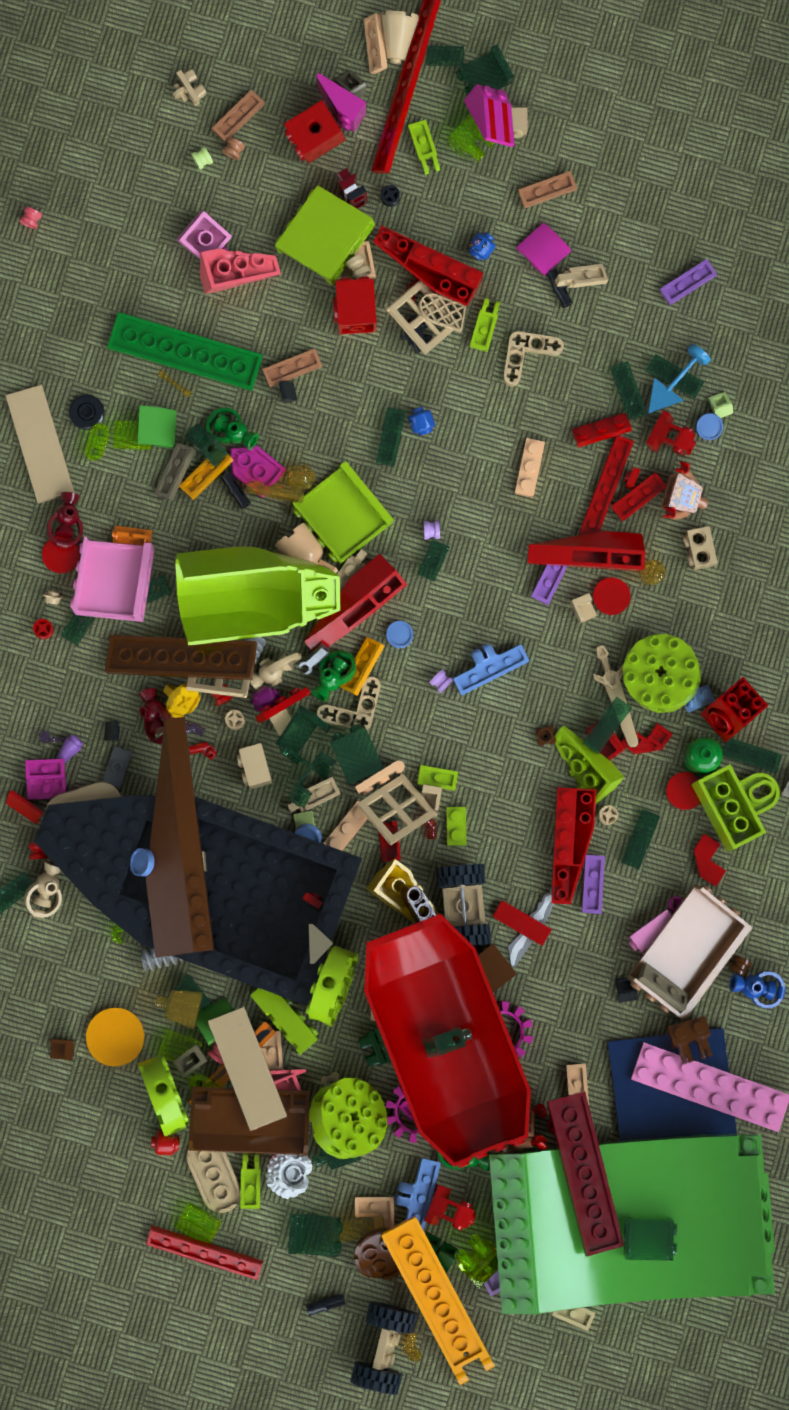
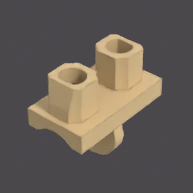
M193 69L184 73L182 70L176 72L178 75L177 79L182 87H180L179 83L174 85L176 89L173 93L174 98H181L185 102L188 100L187 94L194 106L199 105V100L207 93L202 84L194 88L190 85L198 80Z

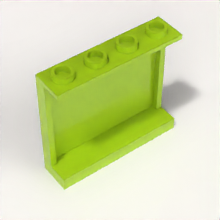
M317 185L315 189L309 192L304 205L302 204L298 208L294 219L288 222L283 235L277 238L275 247L279 254L283 252L324 277L326 282L333 286L347 267L346 262L354 257L375 227L373 218Z
M346 461L340 465L337 471L299 501L292 503L294 508L292 511L298 519L302 517L306 522L305 525L318 537L317 540L322 548L326 547L328 549L330 559L334 563L338 562L340 565L394 523V519Z

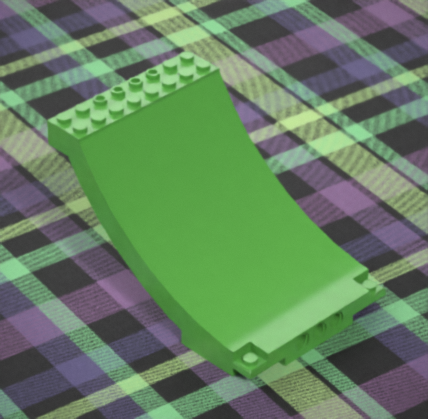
M692 1134L689 1136L599 1142L624 1246L588 1257L584 1253L558 1147L546 1148L545 1150L497 1152L489 1155L502 1314L537 1315L573 1308L636 1301L775 1294L771 1254L775 1252L769 1177L768 1172H764L761 1134Z

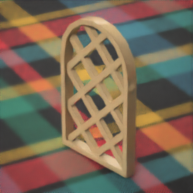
M433 293L426 294L420 299L419 312L425 320L459 333L462 332L466 306ZM429 297L431 302L426 304L424 298ZM438 300H440L443 305L440 308H438V306L435 303ZM431 304L436 308L433 312L428 307ZM450 304H452V306L455 309L452 312H450V310L447 307ZM425 307L429 312V314L425 315L422 310ZM443 308H445L448 313L445 316H443V314L440 311ZM436 312H438L441 317L438 320H436V318L433 315ZM455 312H457V314L460 317L457 320H455L452 315ZM448 316H450V318L453 321L450 324H448V322L445 319Z

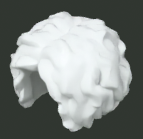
M273 1155L269 1160L270 1163L267 1165V1186L277 1195L286 1199L296 1197L298 1194L305 1192L309 1182L306 1175L312 1171V1164L308 1155Z

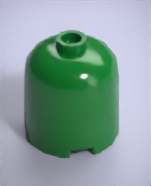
M699 737L692 740L683 751L685 767L690 773L697 776H706L713 773L720 766L723 759V751L720 744L710 737Z

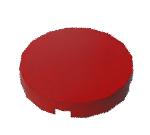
M59 536L54 537L56 540L60 539L69 541V543L73 542L71 538H63ZM48 540L42 550L43 562L52 572L57 574L69 573L76 568L77 561L80 560L79 547L77 544L67 549L56 547L55 544Z
M611 577L603 579L596 585L592 597L595 607L602 614L613 616L622 613L628 607L631 594L625 582Z
M681 772L672 776L665 789L666 798L669 803L683 811L691 810L698 806L700 800L691 784L700 779L689 772Z

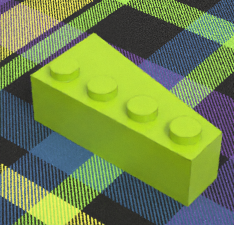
M260 988L250 995L300 1055L318 1040L316 1036L319 1033L312 1025L308 1027L304 1023L306 1018L299 1010L295 1012L292 1009L293 1003L290 999Z

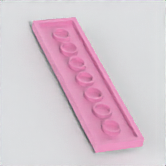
M644 1042L631 1076V1080L776 1132L780 1130L789 1103V1094L697 1061L682 1065L680 1055Z

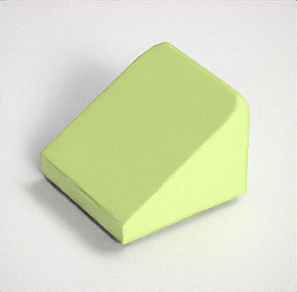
M726 392L708 398L712 412L720 418L733 413V406Z
M313 811L293 814L296 829L302 824L315 826Z

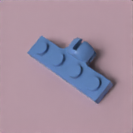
M485 644L481 646L485 657L480 649H475L471 653L475 666L452 678L460 695L462 696L529 662L522 644L501 654H496L492 645Z
M425 1158L420 1159L414 1183H399L396 1190L406 1193V1196L395 1194V1203L407 1208L405 1220L415 1215L423 1231L426 1224L424 1220L431 1204L441 1165L440 1162Z

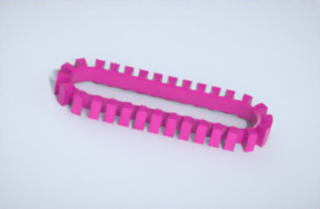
M501 1001V1014L512 1016L519 1024L520 1038L514 1048L519 1058H521L526 1053L519 1047L522 1040L529 1044L532 1043L533 1036H524V1028L533 1027L531 1019L522 1023L518 1017L525 1011L520 1006H517L514 1014L508 1012L510 1002ZM397 1086L392 1092L398 1095L399 1099L396 1103L387 1099L385 1106L386 1108H395V1115L387 1116L388 1125L397 1121L400 1127L393 1133L400 1138L404 1130L410 1132L408 1142L417 1143L416 1133H419V1131L405 1127L399 1120L398 1106L405 1095L400 1087Z

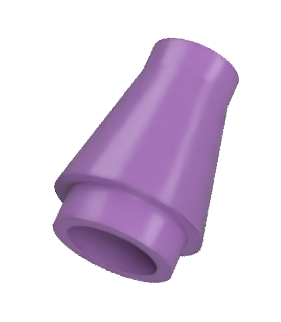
M71 734L66 738L57 758L65 759L66 763L82 749L81 746L84 743L78 737Z

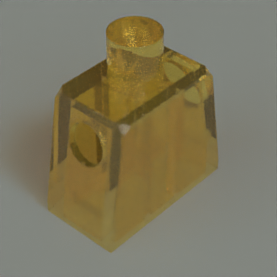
M171 990L169 998L157 996L155 1007L166 1009L165 1018L190 1029H195L203 993Z

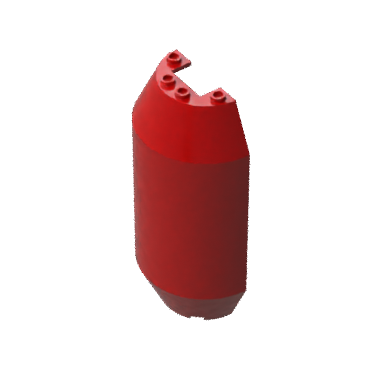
M441 914L367 942L364 992L419 1134L453 1167L458 1165V1168L469 1165V1161L475 1156L476 1159L487 1156V1152L493 1149L495 1152L501 1151L506 1148L505 1145L508 1143L509 1145L514 1144V1146L525 1143L524 1139L528 1138L531 1089L475 947Z

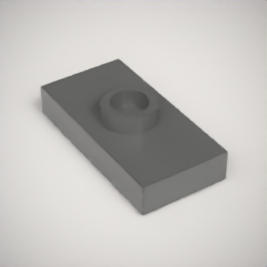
M114 746L103 781L121 789L133 752Z

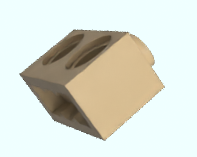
M710 526L687 530L685 536H683L685 548L688 547L690 555H687L689 566H692L693 570L716 566L718 562ZM693 536H700L702 543L696 544L693 541ZM697 554H704L706 561L699 562Z

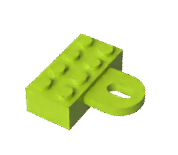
M731 764L691 784L727 853L766 833L757 815L774 807L780 796L779 786L770 775L755 773L739 781ZM761 785L768 786L769 794L761 799L753 797L752 792L755 788Z

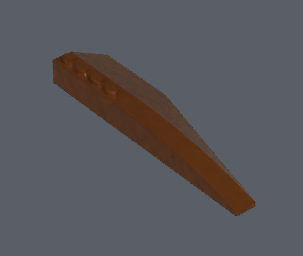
M185 717L165 719L149 850L154 855V867L151 873L146 876V885L156 958L215 950Z

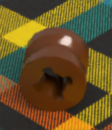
M735 955L733 958L734 962L729 965L728 969L742 977H746V971L752 966V963Z

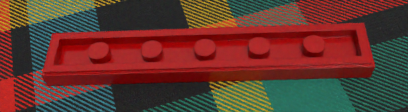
M620 435L615 437L578 536L600 532L633 446V440Z
M151 1225L146 1241L148 1246L258 1280L263 1265V1260Z

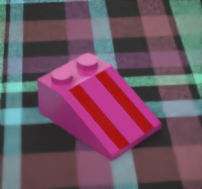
M318 73L316 75L317 89L340 124L339 126L346 131L355 132L366 115V102Z
M476 84L464 99V102L484 140L513 147L515 144L512 109L507 94L501 89L497 90L489 86Z

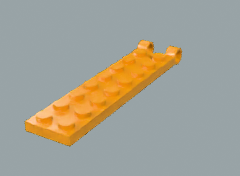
M414 1215L381 1233L383 1241L459 1384L462 1385L469 1381L462 1366L477 1358H480L486 1371L495 1367L417 1217ZM464 1352H469L467 1356L463 1355Z

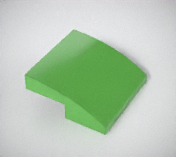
M139 405L137 444L153 445L160 448H175L176 410Z
M225 997L191 1015L208 1045L215 1042L208 1021L234 1011Z

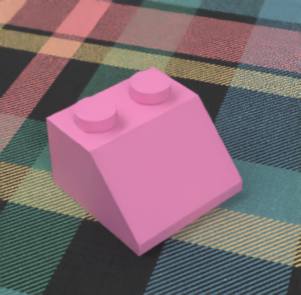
M199 211L176 240L190 253L200 259L201 252L222 249L232 236L207 213Z

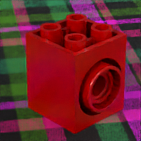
M323 100L284 123L286 136L292 145L296 144L294 149L301 160H306L308 164L346 141L345 136Z
M362 276L357 280L340 278L339 281H335L336 297H333L334 323H338L339 335L377 332L374 278L369 279L368 276Z
M742 677L700 715L726 743L769 705L749 682Z

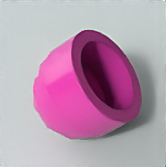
M677 896L672 897L668 901V908L672 912H675L672 901L674 900L676 909L683 901L682 898Z

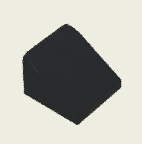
M280 381L279 387L283 403L297 401L294 384L292 382Z
M118 721L106 722L104 740L118 742L120 723Z
M628 978L615 979L619 1003L638 999V991L630 985L631 981Z

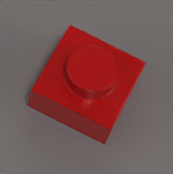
M634 467L632 472H627L624 481L627 482L625 488L632 490L641 471L640 469Z
M306 892L302 898L318 910L323 905L320 901L322 897L314 892L311 894Z

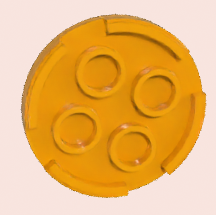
M109 1008L99 1012L89 1023L86 1032V1043L91 1055L100 1063L108 1066H122L133 1061L140 1054L145 1039L144 1028L138 1017L122 1008Z

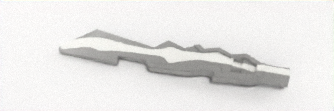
M552 886L550 892L543 895L542 902L538 903L537 910L530 914V917L542 924L546 922L554 905L551 903ZM520 934L508 946L512 967L517 965L533 942L523 934Z

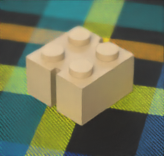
M259 743L239 749L240 754L236 756L240 768L244 767L245 773H241L245 786L249 785L251 790L273 784L262 744Z

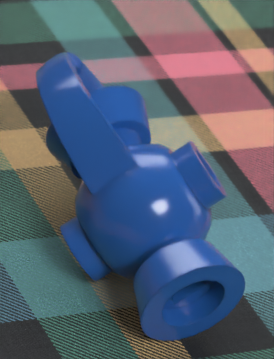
M761 971L755 975L746 976L744 979L742 976L733 973L729 982L730 992L742 991L746 997L750 998L755 1005L761 1008H773L785 996L786 988L783 979L772 971ZM765 975L775 977L779 983L777 999L770 1004H762L757 1000L762 994L765 998L772 1000L776 993V982L770 981L764 984L761 977Z

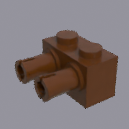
M705 1016L667 1027L666 1032L671 1048H678L682 1065L694 1062L689 1044L693 1042L697 1044L701 1059L713 1056L707 1040L711 1032Z

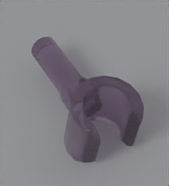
M49 731L39 733L42 743L65 742L66 738L50 737Z

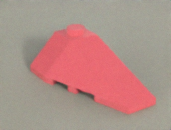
M214 249L200 253V278L205 294L223 291L281 274L276 256L249 254L242 253V251H226L225 249Z

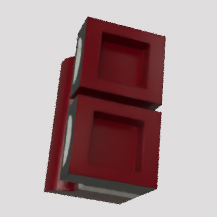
M347 168L338 172L340 195L344 201L357 209L368 203L367 191L364 186L357 187L356 174L351 175Z

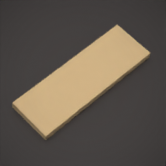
M38 385L5 395L37 503L59 498L62 492L75 493L43 386Z
M243 1007L209 1020V1027L250 1131L287 1117L245 1008Z

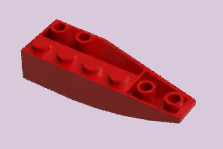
M382 225L373 241L376 246L432 291L466 307L476 295L483 280V272Z
M601 531L529 544L527 564L640 572L645 567L643 536L640 533Z
M380 553L377 554L352 575L340 590V611L319 619L305 638L304 643L311 651H314L321 643L327 648L381 608L407 586V583Z
M556 788L551 903L571 905L594 831L596 790Z

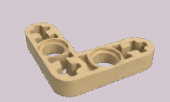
M520 331L512 333L509 339L503 376L505 384L513 387L520 382L525 352L557 356L563 351V341L557 337ZM519 336L521 341H526L527 337L529 338L528 347H525L526 343L524 342L516 345L512 339H516ZM539 339L542 346L540 348H533L531 341ZM545 340L548 341L547 345H553V343L556 342L557 346L560 347L557 348L556 351H553V347L547 346L546 350H543L545 346ZM513 354L518 355L520 362L517 364L511 363L510 356ZM512 368H519V370L515 369L514 373L517 379L511 382L507 376H510Z
M375 677L366 679L357 712L331 705H322L317 710L318 719L324 723L360 732L367 731L372 724L380 692V681ZM371 681H375V685L378 686L372 691V695H376L375 698L369 695L364 696V692L367 694L369 692V687L366 685L367 683L370 684ZM365 699L373 702V706L369 710L362 707V702ZM325 708L331 714H334V710L338 711L336 721H332L333 717L327 716L324 719L320 712L324 711ZM347 713L350 717L349 722L341 723L338 719L339 715ZM352 715H356L355 720L359 721L362 718H366L365 721L368 725L360 728V724L354 722V726H350L353 720Z

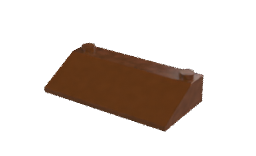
M192 1087L189 1151L307 1155L310 1091L277 1090L287 1117L250 1131L234 1088Z

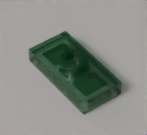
M427 46L426 66H464V46Z
M432 539L417 575L435 582L450 547Z
M74 613L60 636L78 646L96 617L75 615Z

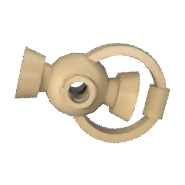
M283 653L277 662L271 661L269 658L259 663L261 666L259 674L253 673V679L250 680V683L255 690L262 688L264 682L271 684L272 687L282 682V673L293 670V665L301 659V654L293 653L287 656Z
M44 861V870L46 872L38 876L36 882L28 887L24 897L27 910L32 916L42 919L53 915L59 909L62 902V894L59 890L60 883L56 876L61 870L54 862ZM35 889H37V891L40 894L38 896H35L32 903L47 908H51V900L49 899V896H52L56 893V902L49 911L45 912L38 909L32 910L30 906V896Z

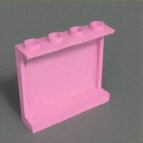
M84 537V541L80 543L79 547L81 559L77 561L76 566L78 577L74 580L73 584L75 596L71 598L70 607L75 615L143 622L155 551L152 543H144V546L89 541L87 537Z

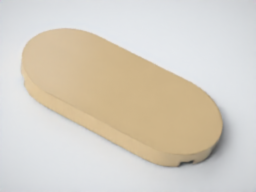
M100 781L58 794L49 801L48 805L121 797L114 785Z
M188 1149L187 1163L205 1205L211 1210L225 1213L235 1208L241 1197V1187L226 1152L189 1151Z

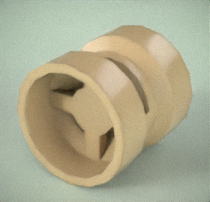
M362 254L346 262L348 269L353 272L354 280L367 276L371 272L369 266L365 265V259Z

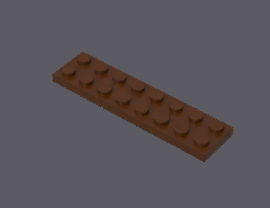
M110 635L105 672L107 674L252 680L258 643L256 641L230 640L188 645L186 638Z

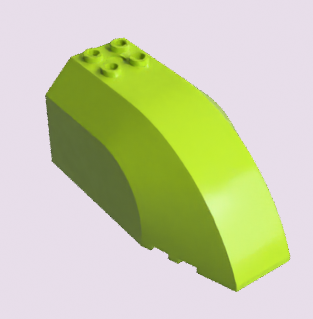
M245 546L176 554L177 600L180 620L188 645L285 634L299 625L302 627L306 625V622L316 618L319 620L340 611V577L334 571L317 563L261 548Z

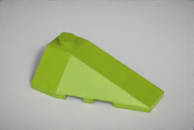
M562 726L554 736L556 738L555 745L562 759L567 761L571 769L569 773L571 777H575L579 785L577 789L596 790L597 804L619 785L624 775L611 761L566 726Z

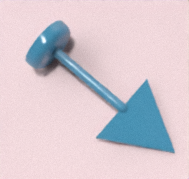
M693 343L689 345L687 351L692 359L668 387L654 378L648 414L684 401L671 390L695 362L707 365L711 361L709 355L702 348Z

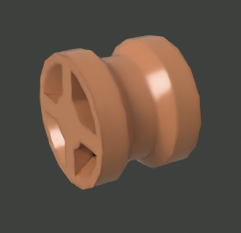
M229 137L227 140L228 144L223 148L222 152L231 159L239 160L240 152L244 150L245 145L239 140Z

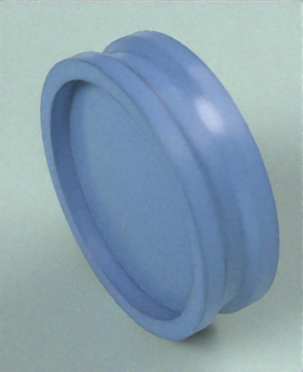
M714 413L703 414L697 421V432L703 439L714 440L721 435L723 422Z
M396 621L388 627L386 637L391 646L404 648L411 643L413 630L408 623Z
M302 824L295 831V834L321 842V832L314 825Z
M136 849L130 859L131 871L137 876L149 875L154 867V855L149 849Z

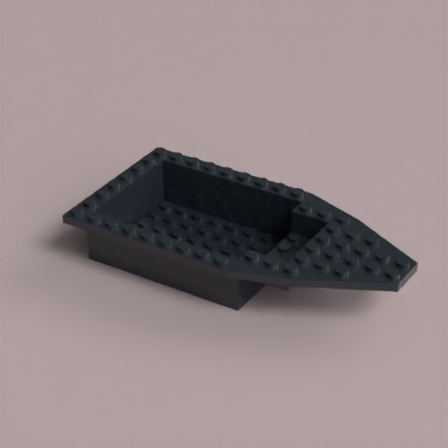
M133 795L48 805L34 842L93 906L140 944L154 949L146 876L133 874L130 868V859L136 849L150 848L156 796ZM195 797L201 848L206 856L207 872H205L215 950L173 956L308 1006L312 996L310 993L314 982H317L319 977L317 975L321 963H324L328 952L327 950L315 964H310L309 924L317 927L332 942L362 858ZM306 892L309 894L314 892L322 897L320 901L323 905L320 910L302 899Z

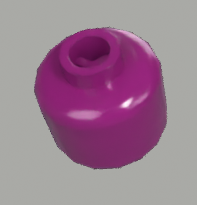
M265 685L252 694L253 699H251V703L259 713L260 709L270 704L272 707L275 705L274 701L280 698V695L275 688L271 689Z

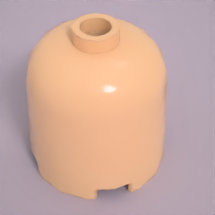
M304 523L294 528V533L289 538L285 535L275 544L280 554L308 560L319 564L318 560L323 554L322 546Z

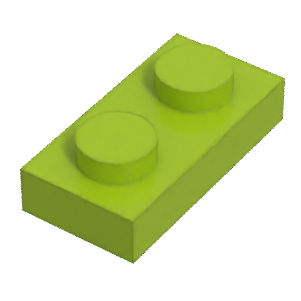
M421 765L417 785L423 786L424 784L455 791L458 772Z
M446 807L447 846H466V807Z

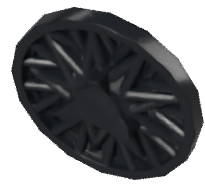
M82 395L76 398L70 405L69 415L73 424L79 429L91 430L101 424L105 411L103 404L98 398L92 395Z

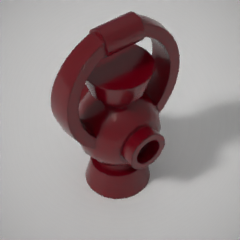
M62 492L61 500L64 504L57 508L55 514L47 522V536L56 547L65 549L72 547L80 541L83 535V524L79 518V512L74 506L80 498L78 494ZM56 518L60 524L54 534L63 538L73 537V531L70 526L76 523L78 527L76 540L70 543L65 540H56L51 532L52 521Z
M149 688L138 694L142 702H145L140 707L139 713L144 718V728L147 737L153 743L162 745L163 734L158 738L155 734L164 732L165 719H170L171 717L166 709V705L159 700H155L157 698V689Z

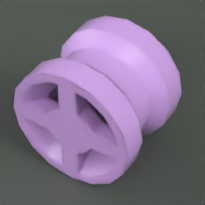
M439 520L434 522L423 521L424 540H428L431 537L440 539Z
M442 669L429 683L435 685L437 691L442 693L452 683L453 679L447 677Z

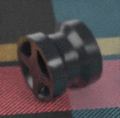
M387 185L381 191V201L387 207L396 206L400 199L399 189L394 185Z

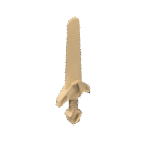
M604 645L596 648L597 658L602 660L605 674L603 677L593 674L595 681L605 686L627 744L630 747H636L638 739L620 681L623 674V664L618 672L613 671L607 659L609 652Z

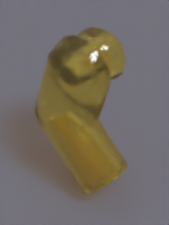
M415 1333L407 1335L404 1351L411 1361L418 1362L421 1360L422 1354L415 1346L418 1336Z

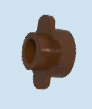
M552 726L536 729L535 733L538 737L537 744L539 746L549 743L553 745L556 742Z

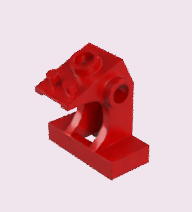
M663 410L646 441V445L650 450L657 452L661 444H666L673 447L672 451L683 457L686 454L690 456L696 444V441H694L696 436L693 434L694 431L686 426L682 428L672 424L674 421L673 417L669 412ZM669 431L678 433L675 441L666 437Z
M438 1185L424 1222L437 1226L440 1218L452 1222V1227L461 1231L463 1227L467 1229L468 1226H472L476 1218V1212H474V1208H471L472 1204L462 1200L461 1203H457L449 1199L452 1189ZM448 1204L457 1207L454 1218L444 1214Z

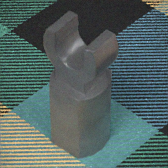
M321 643L307 656L308 659H303L299 662L298 667L301 668L303 665H307L309 668L305 671V674H310L313 666L318 665L330 653L329 649Z

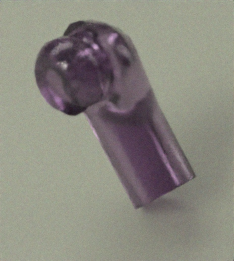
M192 721L186 722L187 734L193 732L202 737L206 728Z

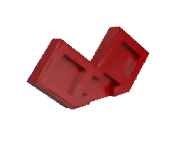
M657 723L647 738L636 732L638 739L636 747H630L625 736L621 743L635 755L659 751L664 748L673 733Z
M703 834L693 850L700 878L717 887L726 872L725 869L711 861L720 843Z

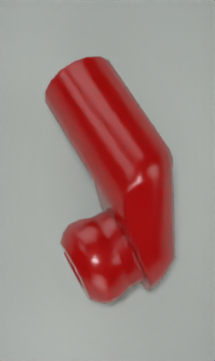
M207 742L189 746L191 755L202 753L208 759L216 757L217 751L215 747Z

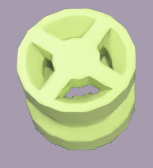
M205 146L200 151L191 153L199 170L203 169L204 165L213 163Z

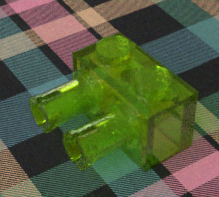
M471 113L450 134L447 142L460 156L467 152L477 162H480L481 158L483 159L486 155L485 152L474 144L478 138L490 149L494 147L493 144L496 145L494 142L484 140Z
M473 1235L472 1237L476 1241L474 1242L470 1238L469 1245L475 1250L469 1255L464 1249H458L462 1255L460 1256L455 1252L454 1257L461 1263L458 1267L480 1288L498 1271L497 1249L487 1239L483 1241L480 1236Z

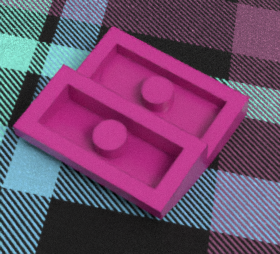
M544 222L516 247L518 252L528 259L531 265L543 276L571 252L568 245Z
M65 759L25 760L28 800L52 799L58 794L67 792Z

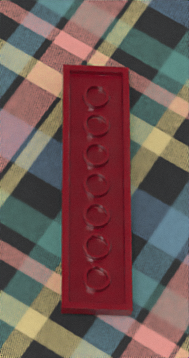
M581 1091L546 1101L585 1256L588 1257L624 1246L586 1092Z

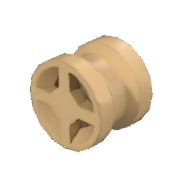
M231 710L226 714L225 723L230 729L239 730L243 727L245 720L239 710Z
M606 805L599 810L598 819L604 825H611L618 818V811L614 806Z

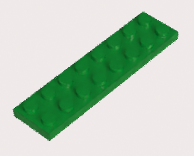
M120 312L117 314L107 349L251 392L253 391L263 359V354Z

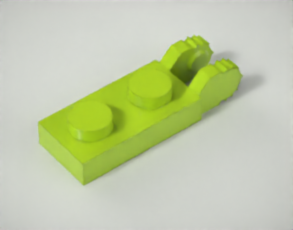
M422 120L409 124L408 129L424 174H429L426 160L431 158L434 169L440 171L437 152L427 121Z
M485 298L482 310H480L470 348L488 352L501 302L496 301L493 313L486 312L489 298Z
M243 1153L240 1209H260V1153H255L254 1156L255 1169H247L248 1155Z

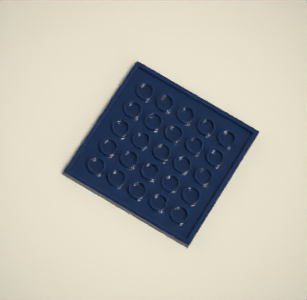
M723 1028L710 1029L711 1035L707 1040L713 1054L711 1057L701 1059L697 1044L694 1042L689 1044L694 1061L729 1073ZM668 1035L607 1042L620 1141L689 1136L692 1134L737 1133L734 1116L631 1080L643 1042L680 1055L678 1048H671Z

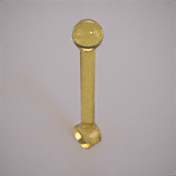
M160 371L158 373L161 379H166L168 382L173 384L175 387L181 390L186 397L191 396L190 390L184 389L182 386H180L171 378H169L166 375L165 371Z

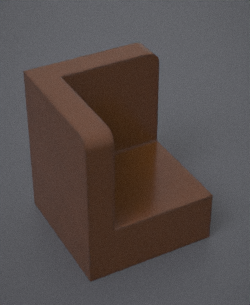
M50 1039L51 1059L74 1060V1040Z

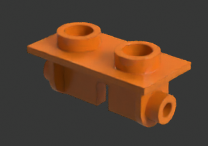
M115 526L112 532V543L144 546V543H151L153 530Z

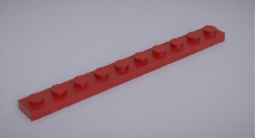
M422 0L418 13L419 20L403 63L371 170L376 174L390 173L441 0Z

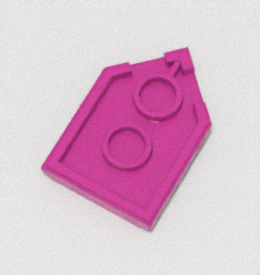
M255 446L252 450H248L246 447L230 448L233 459V475L261 498L266 496L286 471V468L258 446Z

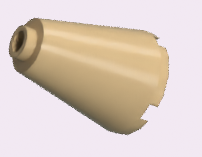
M382 11L386 59H389L392 64H401V61L406 59L419 16L411 13L410 17L403 11H386V13Z

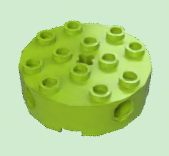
M668 634L650 635L638 641L627 653L623 665V681L631 697L644 709L656 713L674 712L686 705L697 694L701 682V668L692 648L681 638ZM664 670L666 674H662V677H660L658 673Z
M338 945L328 949L325 964H320L317 972L319 979L317 983L314 982L310 993L313 994V997L306 1009L309 1019L321 1021L330 1027L334 1025L338 1013L341 1012L355 974L354 968L358 962L357 952L343 949Z
M158 1055L138 1063L164 1136L187 1128L190 1123L165 1057Z
M343 1078L320 1088L312 1099L309 1120L312 1122V1128L315 1132L313 1136L327 1154L339 1159L356 1158L375 1150L384 1139L388 1126L386 1107L379 1092L369 1083L358 1078Z

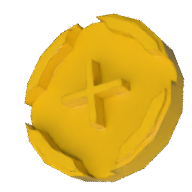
M167 683L163 689V692L169 697L166 709L174 718L185 717L186 713H192L200 701L199 692L186 690L187 683L179 687Z

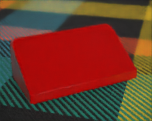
M10 790L6 804L37 824L44 815V811L15 791Z

